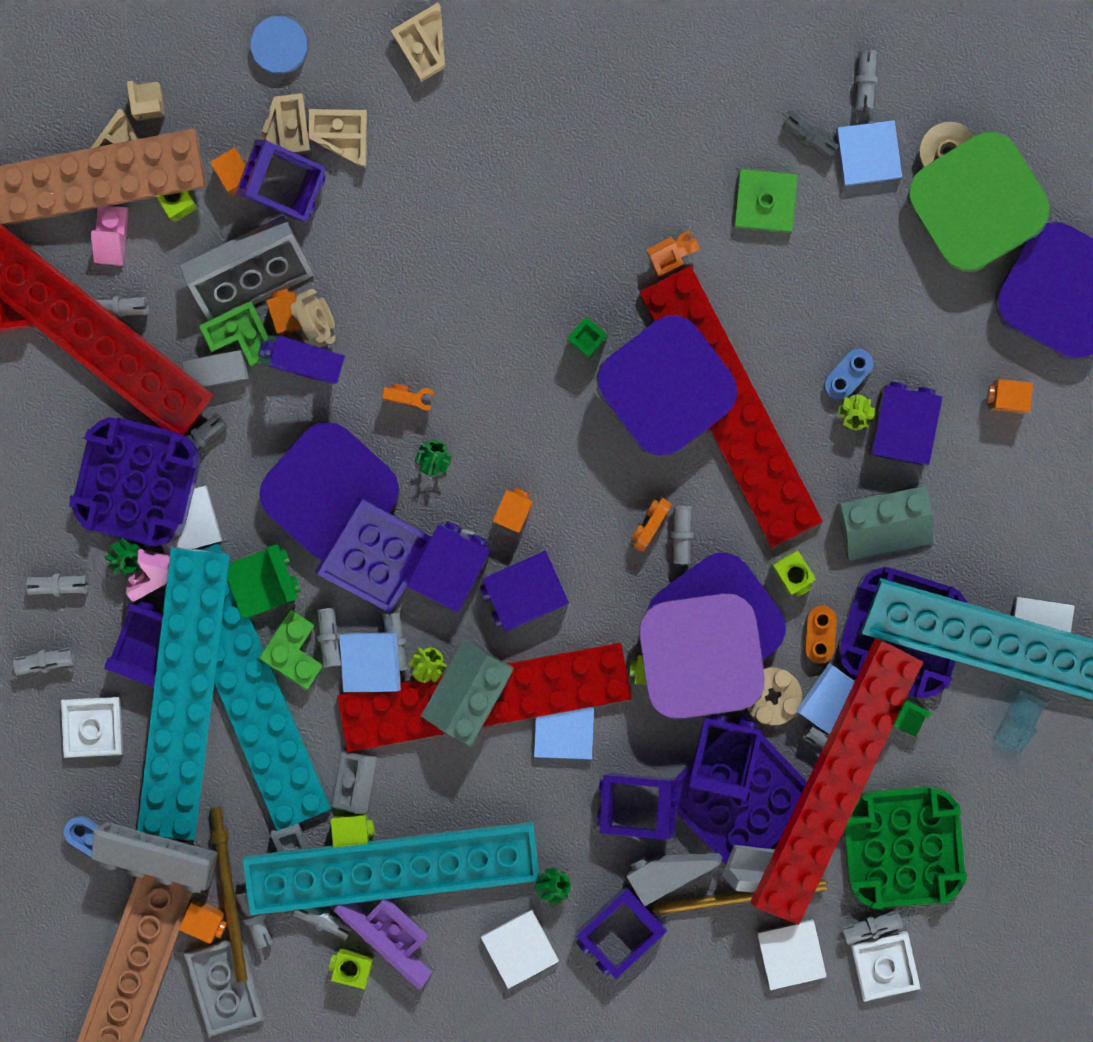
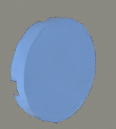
M272 16L263 20L254 29L251 36L250 50L254 60L263 70L281 75L295 71L304 63L308 53V40L303 28L295 20L285 16Z

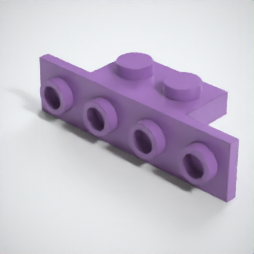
M383 899L370 913L358 903L341 904L334 909V912L340 916L343 922L352 927L366 943L370 944L383 956L385 961L393 965L408 982L412 983L418 990L423 987L432 971L412 953L425 941L428 935L389 899Z

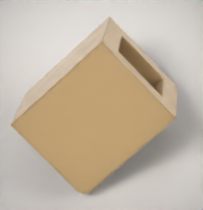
M133 80L127 81L131 114L137 121L165 117L159 82L136 85Z

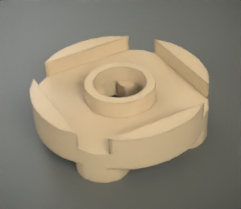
M310 289L298 294L296 302L291 304V311L293 316L299 320L303 329L302 337L305 344L322 348L335 341V335L331 336L330 329L335 328V324L326 301L323 297L317 299L313 295L317 291Z
M776 667L763 668L765 676L763 692L760 698L746 709L750 715L761 723L768 725L784 724L798 713L796 710L802 701L800 684L786 670ZM773 688L775 692L780 691L781 697L777 698L778 703L776 704L765 700V696L769 694L768 689Z

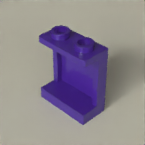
M890 382L889 386H883L881 388L882 398L873 443L870 444L868 455L921 466L929 465L943 396L935 395L936 390L918 387V391L908 390L907 384Z
M447 521L446 524L440 522L407 587L459 613L492 548L487 546L488 541L476 534L469 537L462 533L463 528L450 521Z
M546 550L483 578L484 585L479 586L485 601L492 600L496 609L491 614L498 629L504 627L505 632L569 604Z
M138 599L137 603L128 604V614L112 656L107 658L104 669L154 687L163 613L153 610L154 604Z

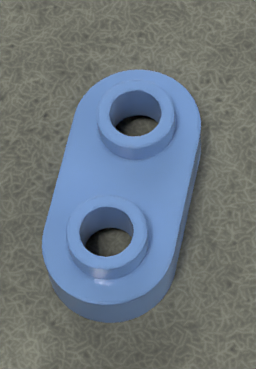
M863 349L850 351L826 377L824 381L826 394L835 400H842L848 397L871 372L873 368L871 355ZM856 358L863 360L864 365L862 368L855 367L854 360ZM840 379L844 382L843 390L836 389V380Z
M77 816L66 823L64 837L69 844L92 857L93 835L95 829L100 825L87 817ZM79 825L85 828L83 836L78 835L76 832V828Z

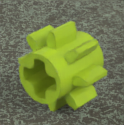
M859 394L853 395L850 398L845 397L843 405L839 406L838 417L843 418L842 425L852 430L868 428L870 420L875 417V408L870 407L871 399H867Z
M419 647L408 663L409 666L413 667L412 675L418 681L424 683L430 680L437 682L447 667L446 664L442 663L443 655L437 649L431 647L424 650Z

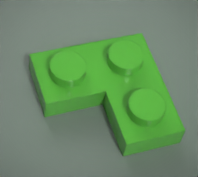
M252 301L199 325L211 352L218 351L239 341L250 366L261 362L262 358L258 357L261 342L263 340L267 341L269 335Z
M291 609L288 610L258 659L303 689L308 690L323 665L299 649L315 625Z

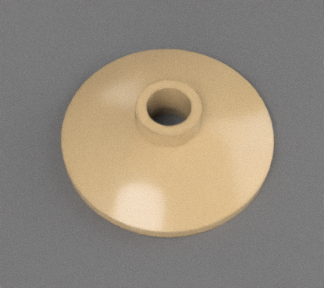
M944 122L935 125L925 134L920 145L922 165L925 167L943 156L944 148L951 147L954 149L974 137V134L967 127L956 122Z

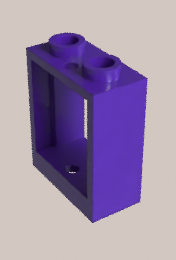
M255 140L235 194L293 220L306 222L307 218L314 212V200L317 192L321 190L325 183L326 177L324 173L326 167L270 141ZM272 155L307 171L293 209L258 194Z
M278 335L268 336L267 341L263 340L258 352V357L262 358L261 365L326 384L338 383L345 355Z
M710 714V717L703 716L687 783L688 786L747 800L762 731L755 728V722L739 719V723L736 724L727 722L728 716L721 714ZM710 726L751 735L740 784L699 775Z
M618 773L603 775V779L600 780L598 786V794L602 797L601 808L597 812V825L600 826V833L663 840L675 837L678 779ZM615 783L659 787L656 829L612 825Z
M625 885L576 931V937L579 939L576 944L586 955L592 953L599 960L596 965L607 977L612 974L617 979L667 932V929L647 906L643 905L640 898L630 887ZM625 902L652 933L621 962L615 965L588 935Z

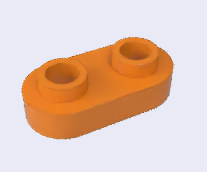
M663 497L659 502L655 499L653 500L646 512V515L650 517L645 526L639 524L631 537V540L635 541L633 545L635 549L642 553L644 552L670 509L671 502Z
M819 605L813 607L808 612L806 618L804 650L806 656L815 663L829 661L835 651L837 618L834 611L827 606ZM823 614L827 617V623L820 626L817 618ZM822 643L825 646L823 654L816 653L815 647L817 644Z

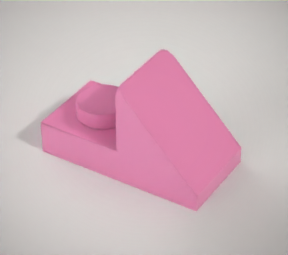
M106 206L98 208L96 230H91L93 260L95 264L124 266L129 212L127 207Z
M144 549L138 550V564L143 570H137L127 579L126 595L132 602L167 583L170 554Z

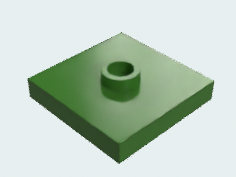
M740 169L734 228L792 233L798 174Z

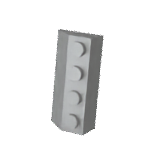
M285 215L180 265L187 286L208 321L250 301L255 305L271 297V294L277 291L288 289L314 276Z
M109 822L102 824L94 831L92 860L99 861V866L115 870L118 866L128 869L127 873L129 875L144 877L147 874L156 877L155 881L166 885H172L173 882L184 885L183 889L195 893H200L201 890H206L210 886L219 852Z

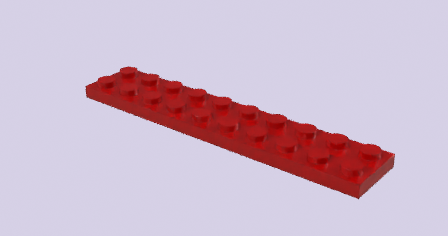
M0 224V299L161 428L179 432L186 436L215 395Z
M689 266L640 291L639 294L654 322L665 316L676 315L688 319L698 328L731 372L737 384V397L734 406L725 416L710 426L709 429L770 548L822 523L823 520L692 267Z
M875 638L750 901L751 905L797 925L800 924L923 661Z
M621 642L506 663L514 667V670L482 727L632 700ZM443 675L439 677L437 682L430 680L424 683L414 680L400 683L401 690L350 692L337 695L347 752L447 734L421 717Z

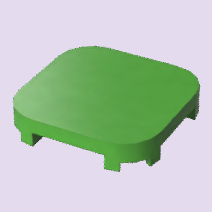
M984 132L962 143L923 167L914 176L910 185V201L914 211L941 252L944 260L951 267L961 271L976 272L984 269V266L1039 235L1049 219L1050 204L1045 192L1015 144L1007 136L997 132Z

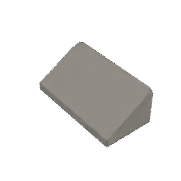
M342 751L332 808L354 814L367 813L377 761L375 756Z

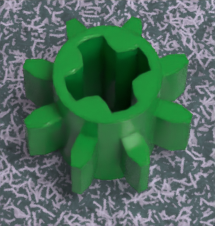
M431 440L426 445L421 443L415 457V462L420 463L422 473L428 476H437L440 472H447L453 455L447 453L448 449L444 443Z
M121 538L120 542L110 544L108 555L105 556V559L111 563L108 568L115 574L120 571L124 576L139 570L138 550L140 546L134 541L128 543L124 538Z
M557 868L545 869V873L538 874L540 881H536L535 890L540 897V901L548 900L549 905L561 904V900L569 898L571 882L566 872L558 873Z

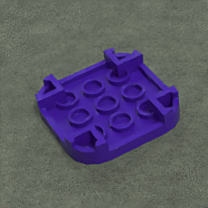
M1052 222L1046 223L1043 231L1035 238L1033 237L1026 241L995 296L996 311L1001 319V323L1008 329L1012 328L1060 354L1059 357L1071 360L1082 359L1093 354V238L1069 225Z
M677 315L665 316L653 322L607 357L599 366L600 368L596 376V389L601 399L603 398L635 440L637 446L643 452L655 456H667L681 450L725 416L734 406L737 397V384L731 372L698 328L688 319Z
M106 417V419L98 421L91 429L87 430L84 439L87 440L75 492L74 495H70L69 507H72L75 517L81 523L80 526L90 531L102 532L148 546H160L173 542L181 535L185 527L200 465V455L196 445L189 437L179 432L124 418Z
M323 422L315 424L305 431L267 473L261 483L259 497L261 505L267 514L306 550L322 560L359 497L390 512L399 501L400 486L398 477L392 469L352 433L337 423Z
M713 553L705 557L650 599L647 611L653 605L661 602L721 593L734 594L745 599L753 608L756 617L762 660L772 654L782 644L786 634L785 619L777 605L747 564L738 556L730 553Z
M880 567L870 570L860 579L856 587L839 639L838 656L841 665L849 674L857 678L875 640L874 637L862 634L861 628L880 578L967 603L961 591L952 586L934 582L897 570L896 568ZM882 640L923 661L908 695L928 698L939 694L949 686L952 680L951 674L956 662L955 660Z

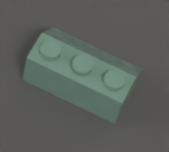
M927 486L837 504L848 561L934 543L933 514Z
M463 640L421 717L443 732L471 747L514 667Z

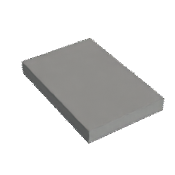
M230 939L184 953L208 1037L265 1020L244 945L243 952L248 980L236 982Z

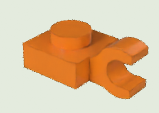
M686 231L679 235L676 242L671 236L646 249L653 269L659 277L684 264L682 257L694 253L700 248L697 240L693 239L691 232Z
M392 383L391 388L384 387L382 399L385 401L416 406L424 411L432 409V406L422 403L424 395H435L432 389L424 388L414 394L408 392V386Z

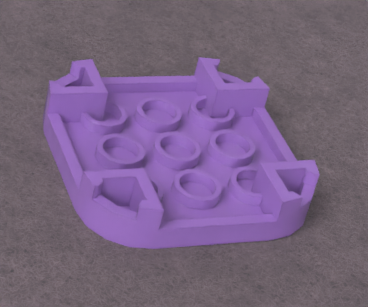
M721 593L667 601L653 605L644 614L639 626V635L647 693L652 705L659 713L669 718L682 719L738 711L752 706L760 698L764 689L765 676L757 621L753 608L745 599L734 594Z

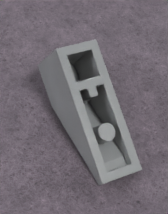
M720 853L657 855L648 860L644 856L631 864L632 869L629 871L627 878L643 905L646 906L719 866L722 857Z

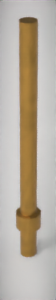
M222 807L210 808L213 826L211 839L212 844L215 843L216 852H219L217 859L236 982L247 981L248 978L227 841H230L228 829L224 827Z
M825 879L820 880L815 892L827 890ZM738 891L654 903V915L750 902L754 893Z

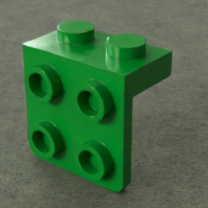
M278 544L229 563L227 580L243 618L252 617L298 599L296 593L301 592L299 583L295 575L289 576L286 568L287 565L291 564L285 548L279 549Z

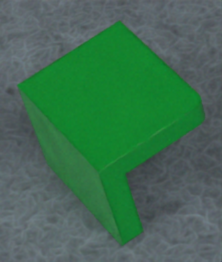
M585 317L569 335L567 342L586 359L590 360L607 340L608 335L590 319Z
M904 700L892 726L916 737L925 718H930L932 713Z

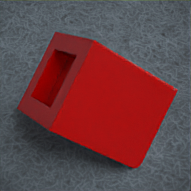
M0 301V333L32 328V324L8 304Z

